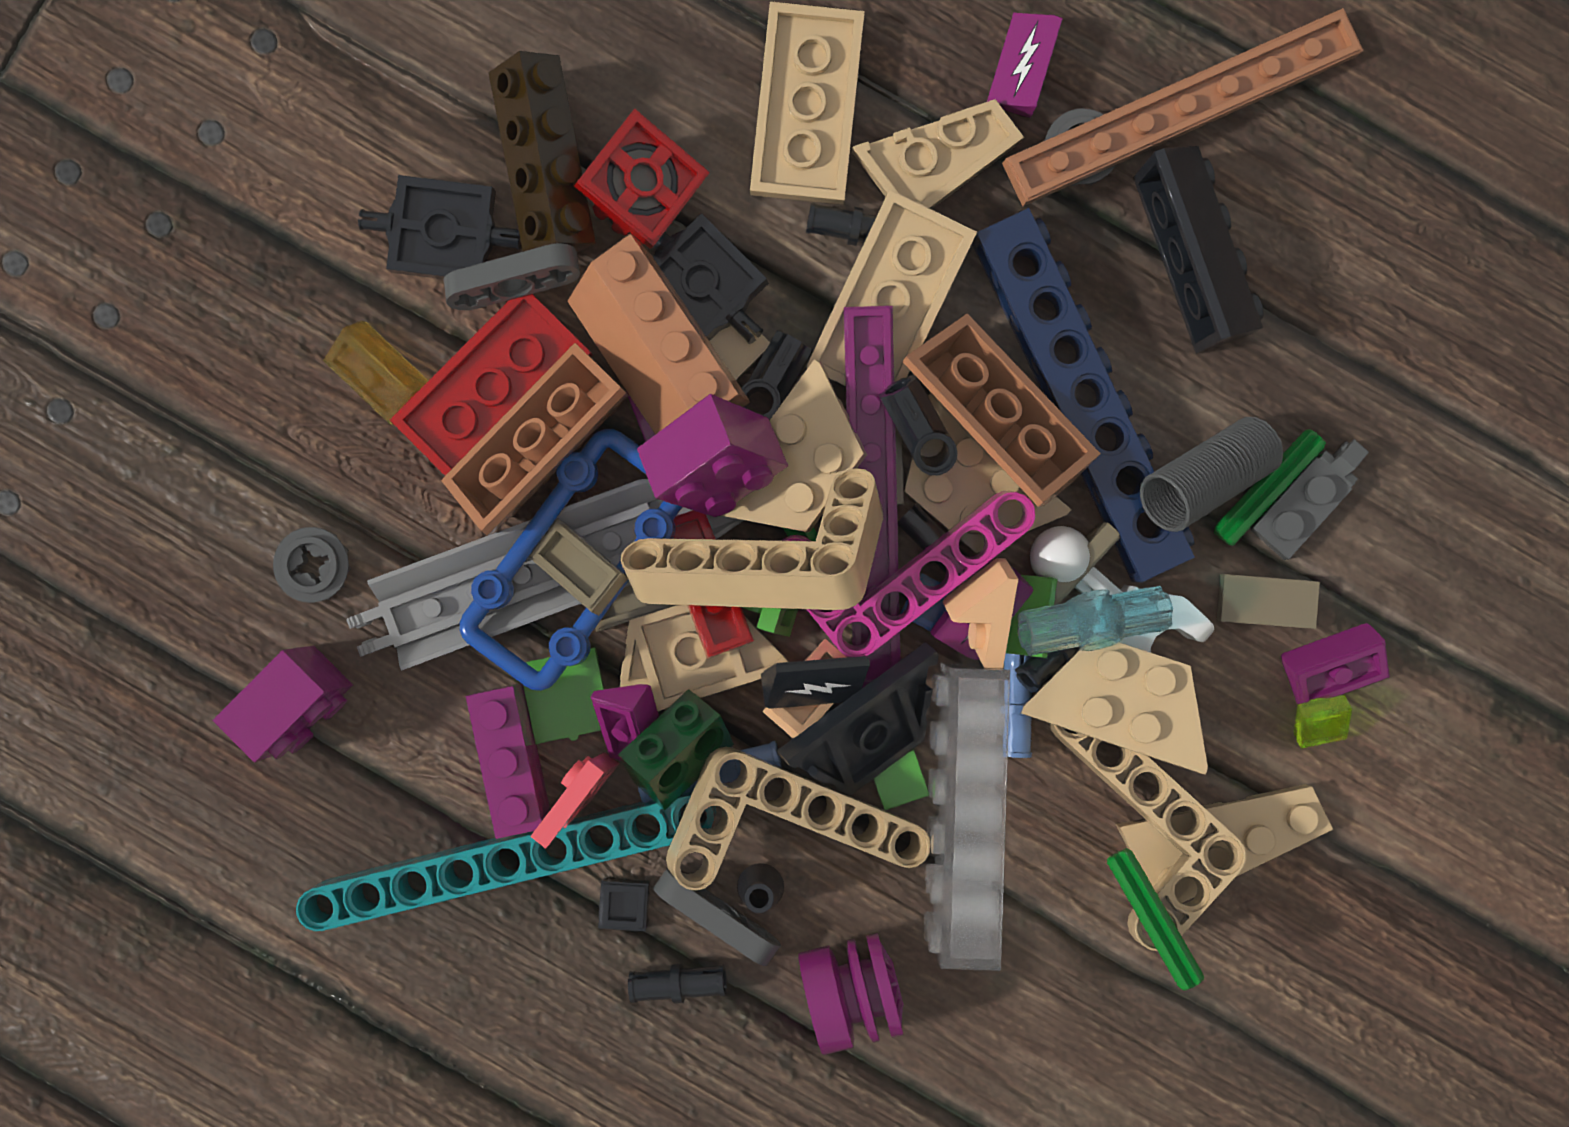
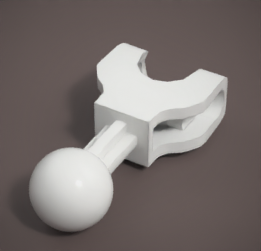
M1056 526L1043 531L1035 539L1031 547L1030 562L1034 573L1040 577L1056 578L1059 582L1076 580L1084 574L1089 565L1088 540L1082 533L1067 526ZM1095 567L1074 587L1101 610L1096 618L1101 623L1107 639L1151 653V646L1156 636L1166 629H1174L1185 638L1199 642L1206 641L1214 632V625L1186 598L1165 593L1145 594L1136 586L1124 585L1119 589Z

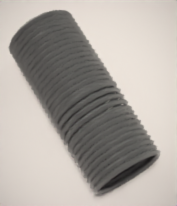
M1244 417L1144 478L1140 486V498L1146 514L1157 526L1166 531L1178 532L1185 529L1277 470L1283 459L1281 440L1276 431L1267 422L1257 417Z

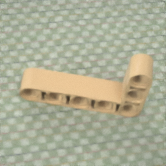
M858 468L848 469L834 478L816 541L647 538L637 540L627 546L621 554L620 561L637 599L643 603L819 610L849 609L857 605L865 594L883 521V510L875 478L867 470Z
M1049 723L1050 730L1066 747L1183 853L1153 886L1182 936L1241 872L1246 863L1244 845L1148 756L1119 747L1120 758L1118 762L1112 767H1106L1100 763L1096 755V750L1101 740L1080 733H1069L1062 727ZM1144 772L1151 775L1156 782V792L1148 800L1138 798L1133 789L1135 778ZM1184 806L1191 812L1193 822L1187 832L1178 834L1171 826V814L1178 807ZM1221 840L1228 846L1230 855L1226 864L1215 868L1209 861L1208 850L1213 843ZM1188 876L1192 877L1197 885V894L1190 902L1180 903L1175 895V886L1180 879ZM1132 909L1128 916L1130 934L1144 947L1157 951L1152 940L1145 938L1143 935L1142 923L1134 909Z
M721 747L710 753L705 761L668 849L666 861L668 869L684 888L696 891L709 886L719 871L746 804L901 867L913 868L922 864L930 853L931 843L930 837L924 829L903 817L848 796L738 749ZM728 760H738L741 767L738 778L731 783H722L719 776L722 765ZM774 778H782L784 790L781 796L776 800L766 801L764 790L767 783ZM818 796H825L827 806L824 813L818 818H810L808 809L811 801ZM710 806H720L722 816L719 823L713 828H702L700 817L703 811ZM867 813L869 818L868 828L861 835L854 836L852 833L854 820L859 815ZM909 831L911 836L909 846L903 852L896 853V839L903 832ZM693 852L702 853L703 862L699 870L692 874L681 872V862L686 855Z

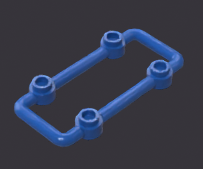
M603 429L596 432L580 453L572 452L557 467L558 484L495 571L487 570L475 577L471 585V594L474 600L460 620L459 630L462 638L498 667L532 690L542 691L550 688L567 666L579 665L587 659L591 649L588 637L629 582V579H627L599 616L585 608L572 627L559 629L552 635L549 641L551 657L541 671H536L479 628V624L490 609L503 608L511 601L514 594V586L511 580L575 492L588 491L595 485L598 479L596 463L607 448L612 449L646 474L637 448L640 446L615 429ZM663 501L658 509L643 511L635 522L634 531L637 537L635 541L647 538L673 539L676 530L673 520L682 507ZM619 561L616 567L625 573L621 561Z

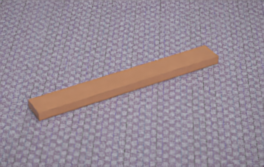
M1344 8L1014 154L1006 158L1002 164L1023 207L1357 57L1364 50Z

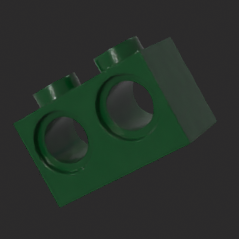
M688 689L624 748L618 756L633 782L661 808L666 810L698 780L710 753L717 748L732 747L734 743L721 715Z

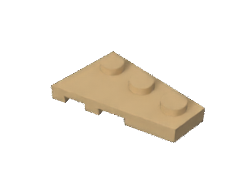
M996 99L940 117L939 121L912 130L907 128L893 133L891 137L870 144L865 142L853 146L852 153L885 197L888 191L892 190L932 210L1020 144L1024 136Z

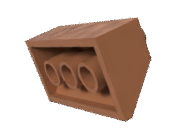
M629 234L590 263L567 302L655 435L709 394H713L741 407L750 403L648 249L632 234Z
M968 313L908 354L902 361L1038 507L1048 504L1101 454Z
M574 343L441 481L484 534L488 536L496 533L550 479L562 461L572 452L578 450L629 395Z

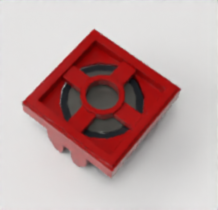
M634 109L574 187L595 203L592 209L597 218L605 220L607 217L613 222L612 230L622 235H627L630 232L651 249L710 172L639 111Z

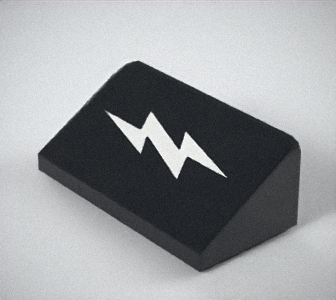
M862 656L776 663L761 673L764 704L766 708L773 709L843 703L862 689L870 667L869 658Z

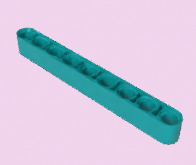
M692 792L683 793L666 810L652 800L647 803L641 801L574 818L556 836L566 846L567 854L563 858L551 857L543 846L530 837L534 832L531 831L498 839L492 838L330 878L303 893L296 905V915L299 922L306 929L325 931L669 846L682 818L681 808L689 802ZM710 806L705 809L707 819L700 823L702 828L708 829L712 827L716 816V806ZM641 814L653 815L660 824V832L653 836L642 834L636 827V817ZM596 825L607 827L613 835V844L608 847L597 846L590 837L591 827ZM508 848L517 853L520 859L518 869L510 870L501 864L499 860L500 849ZM455 860H463L471 866L473 870L471 881H464L456 876L453 868ZM415 871L424 877L426 881L425 892H418L410 887L408 883L409 872ZM364 883L372 884L378 889L380 894L379 903L369 902L364 897L362 891ZM318 895H324L331 900L333 904L332 915L325 914L319 909L317 905Z

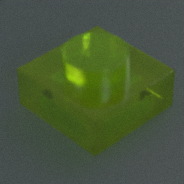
M1345 695L1316 698L1306 703L1297 704L1293 734L1300 749L1347 739L1352 708Z

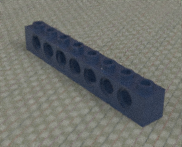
M1027 208L977 232L972 246L1041 391L1101 453L1081 473V476L1103 522L1109 523L1120 534V538L1114 545L1131 581L1144 582L1195 558L1190 548L1194 545V538L1189 527L1178 532H1171L1157 526L1155 533L1150 538H1146L1139 533L1137 519L1145 511L1140 498V486L1144 478L1154 472L1149 461L1153 459L1151 446L1142 433L1136 434L1129 419L1133 415L1131 404L1122 390L1116 391L1108 375L1112 373L1110 360L1102 347L1095 348L1088 333L1092 329L1090 318L1081 304L1075 305L1067 289L1071 287V279L1064 264L1061 261L1055 262L1047 245L1051 244V238L1045 223L1041 218L1034 219L1030 208ZM1019 256L1031 259L1036 268L1035 275L1031 277L1019 275L1013 267V259ZM1037 299L1049 300L1056 310L1055 319L1043 320L1039 318L1034 312V301ZM1065 341L1074 347L1076 352L1074 363L1065 364L1056 358L1054 353L1056 342ZM1078 384H1087L1094 389L1096 402L1093 407L1087 408L1077 402L1075 388ZM1100 426L1110 428L1116 435V445L1112 451L1101 449L1096 442L1095 435ZM1121 469L1131 471L1136 478V488L1130 495L1124 494L1117 487L1116 477Z

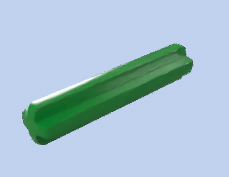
M1310 429L1305 430L1283 453L1282 463L1278 469L1256 482L1216 524L1214 533L1217 537L1230 546L1235 545L1307 465L1323 451L1326 445L1324 439Z
M1125 848L1114 853L1107 859V864L1177 986L1185 991L1199 985L1204 980V974L1133 851Z

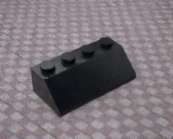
M1199 146L1163 148L1155 151L1133 179L1195 353L1198 354L1249 336L1262 329L1263 307L1257 294L1250 292L1246 281L1247 262L1241 249L1235 248L1229 233L1231 229L1230 214L1225 204L1219 203L1213 188L1215 173L1208 158L1202 157Z

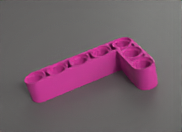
M1010 490L1001 491L993 495L872 590L857 605L844 610L807 609V611L845 656H868L1024 535L1033 526L1036 517L1035 507L1032 501L1023 494ZM1015 499L1022 507V517L1013 526H1003L998 519L999 507L1003 502ZM971 530L979 531L984 538L983 549L975 556L962 555L959 550L961 536ZM790 535L782 541L811 540L801 535ZM930 561L941 562L946 568L944 580L936 586H927L920 581L921 568ZM896 591L903 593L908 598V605L902 614L890 616L882 611L881 602L886 594ZM852 622H861L869 628L870 635L865 643L854 646L844 640L842 636L844 628Z

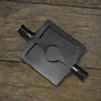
M398 175L395 200L388 213L365 211L364 209H361L359 212V216L362 218L358 219L360 230L386 232L389 243L386 269L391 273L444 279L452 271L487 262L493 245L517 248L519 250L522 246L519 240V229L495 227L493 211L496 191L492 186Z
M702 213L685 230L675 233L671 237L664 232L654 245L656 251L653 258L708 340L710 341L719 331L731 325L748 344L755 342L754 335L745 325L758 338L763 333V329L745 311L749 303L769 284L767 278Z

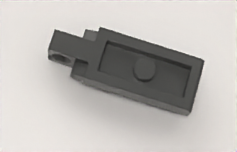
M1355 439L1352 442H1344L1333 455L1327 450L1323 451L1307 465L1279 498L1250 527V530L1283 560H1289L1352 490L1351 487L1358 478L1351 472L1369 452Z

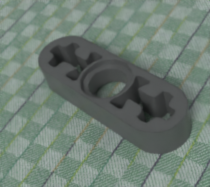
M562 243L545 245L448 273L443 279L446 303L449 307L456 310H474L570 284L579 278L580 269L577 251L573 246Z
M668 867L653 888L657 895L668 904L762 966H768L781 947L780 942L771 933L705 888L695 891L681 886Z

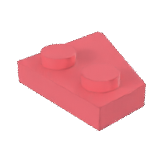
M606 752L594 758L587 756L583 761L578 760L561 781V784L567 789L530 837L546 849L561 829H565L590 803L620 763L611 758Z

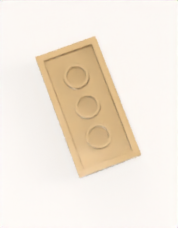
M770 2L750 195L844 205L865 11Z
M889 190L806 367L808 368L815 359L824 365L828 378L845 386L844 307L893 306L894 382L901 378H907L910 369L902 361L908 354L923 345L977 231Z

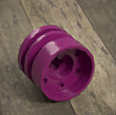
M878 933L866 936L871 958L863 960L860 959L855 939L847 940L848 963L844 965H838L829 945L798 953L807 1004L822 1055L854 1048L853 1024L863 1022L872 1042H879L876 1018L886 1016L892 1038L904 1035L902 1029L904 1004L892 958H890L880 942Z

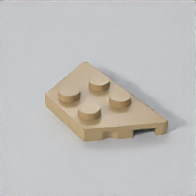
M813 360L770 419L788 467L775 475L773 481L768 486L752 491L738 501L732 511L721 516L810 532L824 513L834 478L848 469L858 468L867 456L858 435L854 432L849 422V416L841 400L838 399L826 375L828 373L824 365L819 361Z
M930 393L928 395L930 401L956 444L958 451L957 460L948 472L936 476L922 472L912 458L904 486V494L916 504L918 503L925 512L948 531L993 495L1001 491L1010 490L1029 498L941 402ZM940 439L927 441L921 449V455L925 457L936 456L941 452L944 441ZM1058 497L1053 498L1042 507H1038L1032 501L1036 517L1033 526L1028 531L1066 516L1072 509ZM1015 499L1003 502L998 510L1000 523L1007 527L1013 526L1020 521L1022 517L1020 503ZM976 530L964 533L959 540L973 553L980 552L984 546V538Z
M676 605L629 620L626 651L620 675V687L638 684L650 685L657 710L661 711L669 708L688 689L699 698L759 680L761 679V673L776 663L789 661L746 617L745 619L754 641L707 659L688 606Z
M1094 635L1022 707L1020 713L1206 775L1208 770L1191 666L1098 635Z

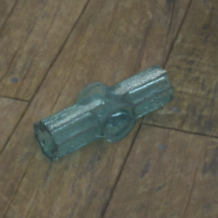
M1161 586L1112 595L1109 590H1094L1077 595L1068 600L1067 603L1022 611L1017 616V633L1021 647L1026 650L1028 656L1079 647L1081 651H1094L1117 644L1127 637L1167 630L1172 626L1173 606L1169 594L1165 593Z

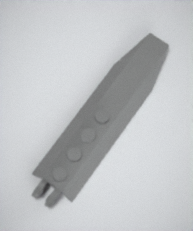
M640 479L566 506L557 518L570 526L616 566L621 560V554L624 549L637 538L634 530L638 516L643 511L658 509L663 501L655 498L648 479ZM682 507L676 516L692 510ZM707 515L715 539L744 521L726 516L713 517ZM531 520L367 580L369 587L379 601V606L347 618V623L350 629H358L383 617L389 635L381 638L375 637L362 642L360 646H357L360 657L394 645V647H397L399 666L402 671L469 646L462 638L459 627L462 615L474 600L471 594V585L475 577L487 570L495 571ZM528 557L511 580L514 586V594L511 601L503 608L490 609L479 624V628L493 637L581 603Z

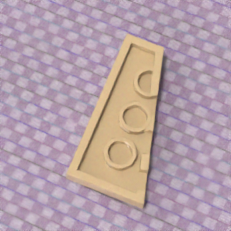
M1307 784L1246 796V799L1218 802L1203 806L1231 831L1245 847L1246 863L1237 876L1333 830L1313 787ZM1190 811L1173 812L1171 814L1170 822L1174 831L1182 834L1191 828L1193 818ZM1147 820L1116 824L1127 848L1133 851L1152 886L1159 881L1183 854ZM1221 840L1216 841L1208 850L1209 861L1215 868L1222 867L1227 863L1230 855L1229 848L1225 842ZM1184 877L1177 882L1175 895L1180 903L1196 896L1197 885L1192 877Z

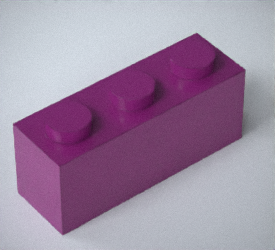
M523 684L507 685L465 696L495 838L498 839L535 831L550 811V805Z

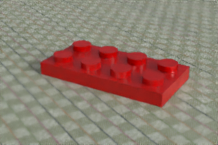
M533 294L509 300L390 421L446 476L574 343L590 358L593 354Z

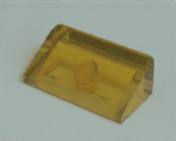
M365 321L344 327L323 360L390 425L393 424L390 419L428 382L415 367Z

